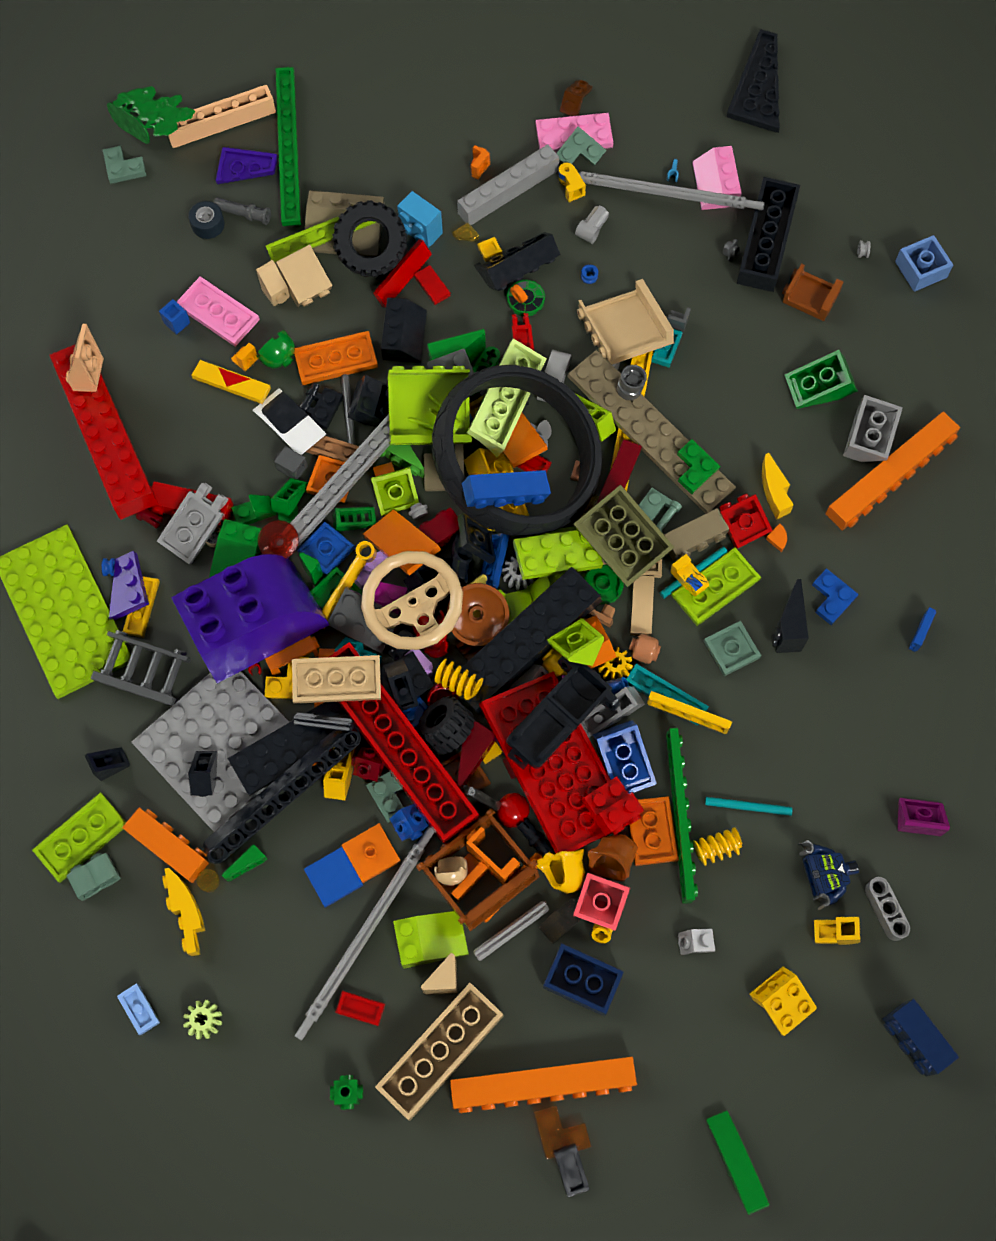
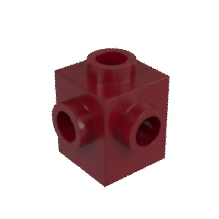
M361 747L358 754L354 753L351 766H354L353 775L359 776L362 779L378 781L383 772L384 763L373 748Z

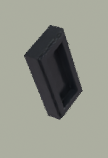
M576 1143L553 1150L567 1197L590 1190Z

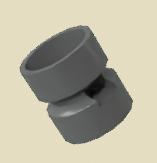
M638 365L626 366L617 383L619 396L626 400L637 399L647 380L645 370Z

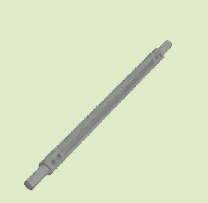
M584 171L579 173L586 184L740 209L745 207L759 210L764 209V202L747 200L746 197Z
M427 827L418 843L413 845V848L409 851L404 862L321 992L315 998L314 1003L305 1015L307 1017L294 1035L301 1041L313 1022H317L411 871L417 865L422 854H424V848L434 834V830L431 827Z

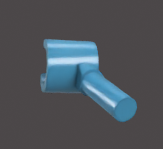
M677 159L673 160L672 169L668 171V181L670 176H675V182L678 181Z

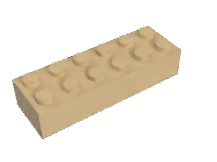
M469 983L375 1088L410 1121L504 1017L503 1013Z

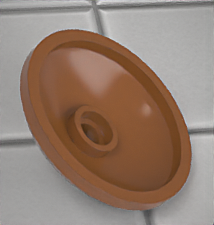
M483 583L468 584L462 587V612L451 632L465 644L484 646L508 625L509 607L504 596L494 587ZM449 601L448 606H447L446 614H447V612H448V610H449L450 601ZM475 610L480 611L479 617L473 616Z

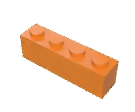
M139 807L122 828L193 884L209 864L204 859L207 855L197 847L195 850L188 846L190 841L181 834L177 837L171 833L174 829L166 822L162 824L157 822L155 819L158 816L151 810L147 809L144 811Z

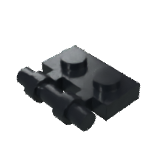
M313 383L311 388L307 389L306 397L299 407L320 428L327 430L343 400V394L328 388H324L322 394L318 393L320 385ZM313 400L318 401L315 408L310 407Z

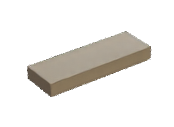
M642 575L633 582L630 635L639 636L640 634L651 636L655 576Z

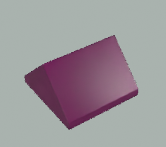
M899 798L897 831L942 836L949 831L950 824L943 803Z

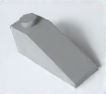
M634 686L625 687L615 694L621 703L615 711H610L600 704L587 716L581 725L588 738H591L593 734L603 731L645 705Z

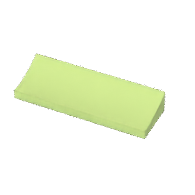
M512 339L499 366L518 365L541 371L547 358L517 340ZM510 387L487 389L467 433L481 442L497 458L504 451L530 396V392Z

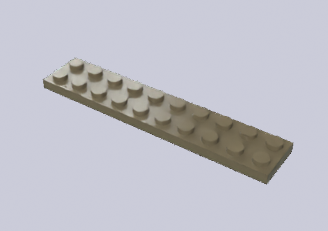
M597 350L568 373V378L593 403L612 413L614 424L634 443L641 445V450L705 514L711 512L735 490L736 487L719 470L692 495L678 482V479L690 467L677 453L689 440L642 394L634 400H626L619 396L617 383L621 373L603 358Z

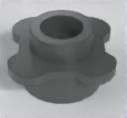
M738 240L728 241L724 246L723 255L728 257L729 262L733 260V257H737L740 252Z

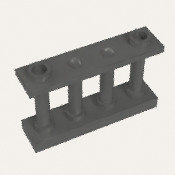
M116 630L115 633L108 631L107 636L115 639L104 669H101L100 673L93 671L90 679L173 706L177 699L172 697L171 690L181 662L189 664L191 662V659L186 657L187 653L177 649L171 652L128 638L127 633ZM122 643L134 645L124 675L120 679L112 677V670ZM143 648L154 652L144 681L139 686L132 684L133 680L131 678ZM162 655L174 658L163 689H160V692L152 690L153 686L151 684Z

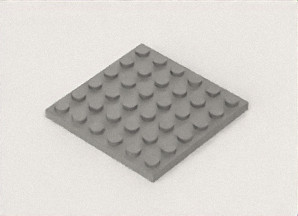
M242 672L218 684L212 674L209 673L136 737L132 744L215 832L265 789L263 788L249 796L227 758L288 724L289 721ZM196 751H218L216 786L213 795L200 797L191 796L188 772Z

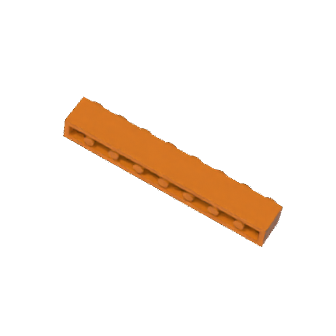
M943 411L892 453L886 461L881 462L828 507L826 515L842 531L846 527H853L859 521L858 517L862 514L866 516L873 509L872 506L876 502L878 504L883 502L888 496L887 493L889 491H896L902 485V480L905 478L909 480L916 473L915 470L918 467L923 468L930 461L929 458L932 455L935 457L943 451L945 444H952L958 438L957 432L961 427Z
M633 1057L450 1080L453 1109H458L459 1113L473 1112L472 1107L481 1106L482 1110L495 1109V1104L504 1103L505 1108L518 1106V1101L527 1100V1105L541 1103V1098L550 1097V1102L564 1100L563 1095L573 1094V1099L587 1097L586 1092L594 1091L596 1096L609 1094V1089L617 1088L619 1093L632 1091V1086L637 1085Z

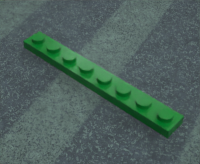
M670 728L666 733L676 845L679 858L682 904L692 903L696 900L698 887L697 884H694L693 880L696 867L695 862L691 860L693 841L689 840V832L691 831V820L687 819L689 800L688 797H685L684 791L687 788L686 776H683L682 768L685 767V759L680 751L683 739L682 735H679L678 728Z

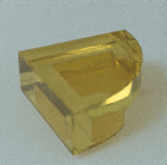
M468 222L453 232V236L460 241L470 240L472 242L479 239V234Z

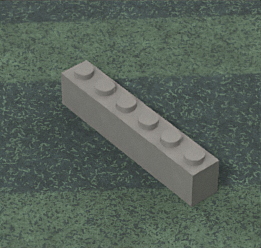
M549 145L544 146L457 200L459 216L468 226H471L559 171V156Z

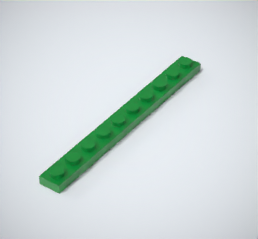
M294 67L276 68L282 226L301 225Z

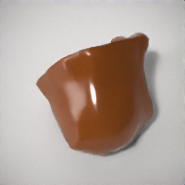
M623 834L602 837L599 845L588 851L589 873L624 882L630 875V868L638 849L637 844Z

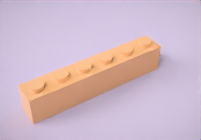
M267 84L194 109L195 114H193L192 119L177 122V130L168 135L172 148H176L276 113L274 101Z

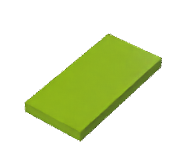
M733 548L700 572L709 583L708 588L697 596H693L681 586L672 592L671 596L698 626L760 581L761 576L736 548Z
M100 792L33 848L32 851L54 878L61 883L67 878L73 867L86 862L120 833L126 821Z

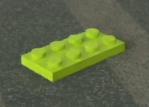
M578 530L518 538L513 541L522 580L564 574L571 567L579 572L599 569L603 566L601 556Z

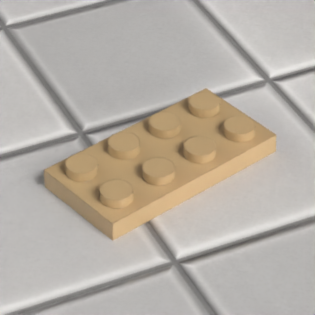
M380 656L292 659L293 703L381 700Z

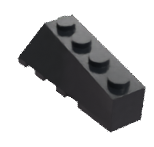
M544 232L522 242V247H511L506 250L505 255H494L489 257L490 262L483 265L479 262L474 264V267L489 288L500 291L505 289L507 284L512 281L517 282L523 279V275L538 271L541 265L554 262L555 258L560 256V252L553 234Z

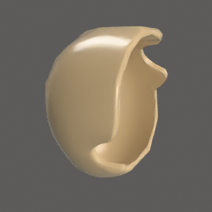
M455 856L441 859L438 861L437 868L434 867L435 878L444 885L453 886L459 884L467 877L468 873L467 860L463 857Z

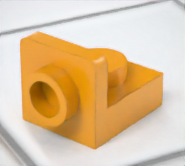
M250 343L243 346L231 358L232 362L245 372L258 360L256 349Z

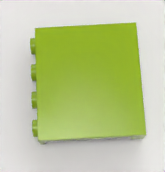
M404 366L392 367V370L388 371L390 445H432L433 430L410 422L408 418L411 417L434 425L436 415L429 408L432 407L436 411H439L440 408L429 397V394H433L443 403L449 392L469 376L470 369H465V366H453V369H445V366H433V369H425L424 366H413L412 370H404ZM468 397L463 401L456 415L457 420L461 424L455 434H453L454 444L472 443V436L467 433L470 427Z

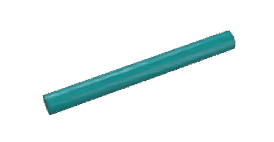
M724 546L695 567L699 572L703 571L728 553L727 549ZM676 580L660 591L659 594L665 599L682 585Z
M713 797L705 798V805L792 815V807Z

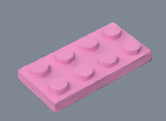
M600 113L536 120L539 150L549 145L557 153L578 126L603 148H613L609 114Z
M199 277L177 301L189 316L235 347L260 320L257 314L202 277Z

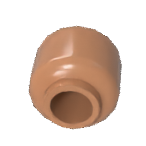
M640 634L637 639L633 638L629 650H632V658L645 664H650L652 661L656 662L661 649L658 639L645 634Z

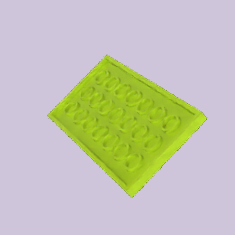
M67 524L0 556V578L57 699L94 682V680L90 679L93 671L100 673L101 669H104L115 640L107 636L108 631L115 633L116 630H119L114 619H109L110 610ZM125 642L122 643L112 672L126 666L129 662L131 653Z

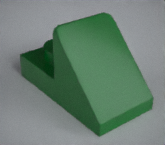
M250 494L248 495L249 502L231 507L236 522L246 525L277 515L276 512L272 511L270 496Z

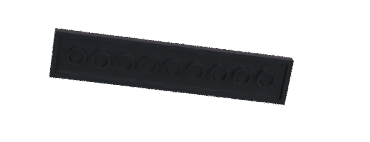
M412 651L400 659L403 658L407 666L416 697L418 698L427 693L434 685ZM384 668L380 670L381 684L394 700ZM324 702L306 712V714L350 719L338 702ZM293 720L227 759L247 794L251 796L275 781L333 730L295 725Z

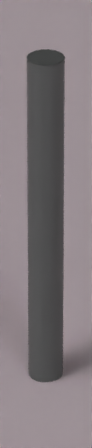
M343 374L341 375L347 439L348 443L356 445L354 420L347 418L351 406L349 375Z

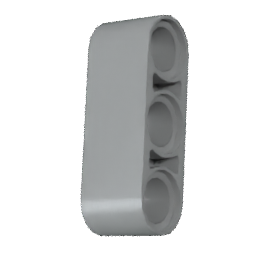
M552 350L545 373L564 383L572 354ZM537 396V400L546 402V401H544L543 399H541L540 397Z
M883 877L873 878L865 886L866 896L886 936L892 941H899L908 936L910 925L888 881ZM874 883L880 885L882 889L880 894L873 890L872 886ZM883 904H888L891 907V914L884 912ZM894 924H897L901 927V935H898L894 932Z

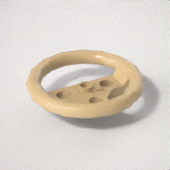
M404 551L387 557L371 571L363 586L361 610L367 627L379 641L396 649L420 650L437 644L453 630L462 612L463 590L457 574L443 559L428 552ZM405 564H424L438 572L434 579L385 607L375 610V591L382 578L394 568ZM430 588L437 589V594L434 597H428L426 593ZM450 593L449 610L443 622L438 625L434 618L437 603L445 599ZM392 610H401L400 616L398 618H391L390 613ZM421 616L429 617V622L426 625L418 624ZM399 624L416 627L420 636L401 637L387 629L394 628Z

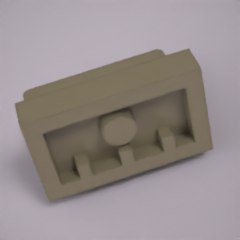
M455 444L456 458L464 474L463 444ZM433 453L424 454L425 491H446L436 471Z

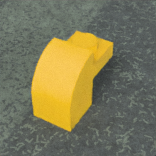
M836 917V920H814L815 944L847 945L861 942L859 917Z

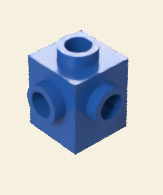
M414 804L400 809L390 818L401 841L409 838L413 841L423 835L422 831L429 826Z

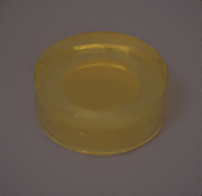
M211 869L203 870L197 877V885L204 892H213L220 884L219 875Z

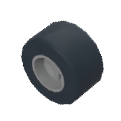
M203 201L194 205L189 211L188 218L192 230L198 237L211 239L217 237L223 231L225 221L221 208L211 201Z

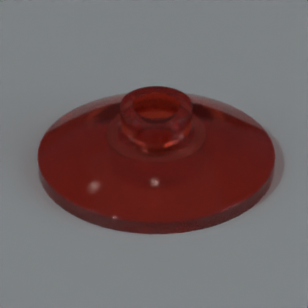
M278 520L268 523L262 528L258 536V546L263 555H279L285 559L296 551L299 543L296 529L286 521ZM283 540V544L278 546L277 541Z

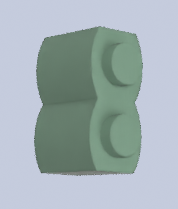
M98 853L92 856L90 862L73 867L67 875L72 888L81 901L90 898L100 890L109 887L121 879L107 853Z

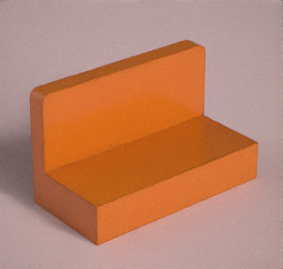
M467 854L464 857L467 860L468 873L461 883L453 886L440 883L445 891L458 903L488 872V867L482 861H477L471 854Z

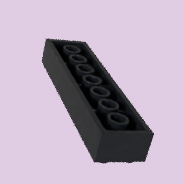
M573 567L569 568L461 668L460 673L469 670V678L476 674V682L481 677L483 678V683L477 694L473 698L466 700L479 715L483 712L479 705L482 701L505 692L552 648L547 639L579 619H584L602 602L601 596Z

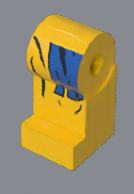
M571 163L561 164L559 166L558 179L566 187L565 197L568 202L585 196L586 185L578 171Z
M687 554L672 564L670 573L693 596H697L709 587L707 579L691 563V559Z

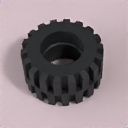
M444 696L429 705L418 721L417 732L424 742L436 753L446 754L447 752H452L455 748L457 749L466 741V738L471 733V729L474 727L473 722L475 719L472 712L456 697Z

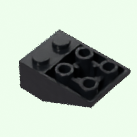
M365 375L356 384L347 418L364 425L377 427L389 414L388 384Z

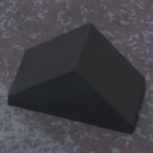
M122 747L85 755L93 775L100 781L130 766Z

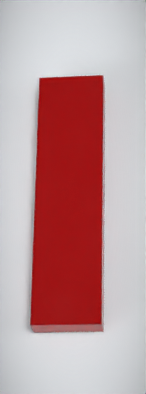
M418 240L373 293L382 307L386 308L387 297L396 298L414 274L432 255L423 240Z

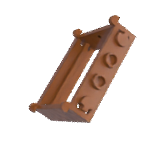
M493 808L489 809L486 815L478 817L474 822L475 824L471 827L461 830L453 841L444 843L440 851L434 855H429L425 858L424 862L416 866L418 871L423 870L424 874L459 917L458 922L461 925L464 923L470 932L540 877L535 867L538 865V862L536 860L531 862L492 816L496 813ZM492 826L526 867L464 915L431 871L434 870V867L437 868L439 860L451 857L463 848L468 841L466 839L467 836L474 829L478 831L482 827L486 830Z

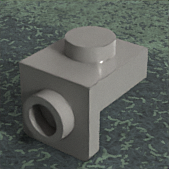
M690 929L678 933L681 955L715 952L712 929Z

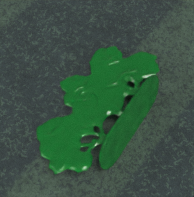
M155 87L137 88L118 94L114 102L107 103V108L112 119L121 129L143 143L148 144L150 136L147 128L154 129V136H168L177 130V122L192 119L193 114H195L194 109L188 107L176 108L182 102V95L166 96L153 100L156 94ZM133 104L132 108L128 110L127 106ZM136 112L139 114V116L136 118L130 113ZM141 121H147V123L145 124V126L143 125V123H142Z

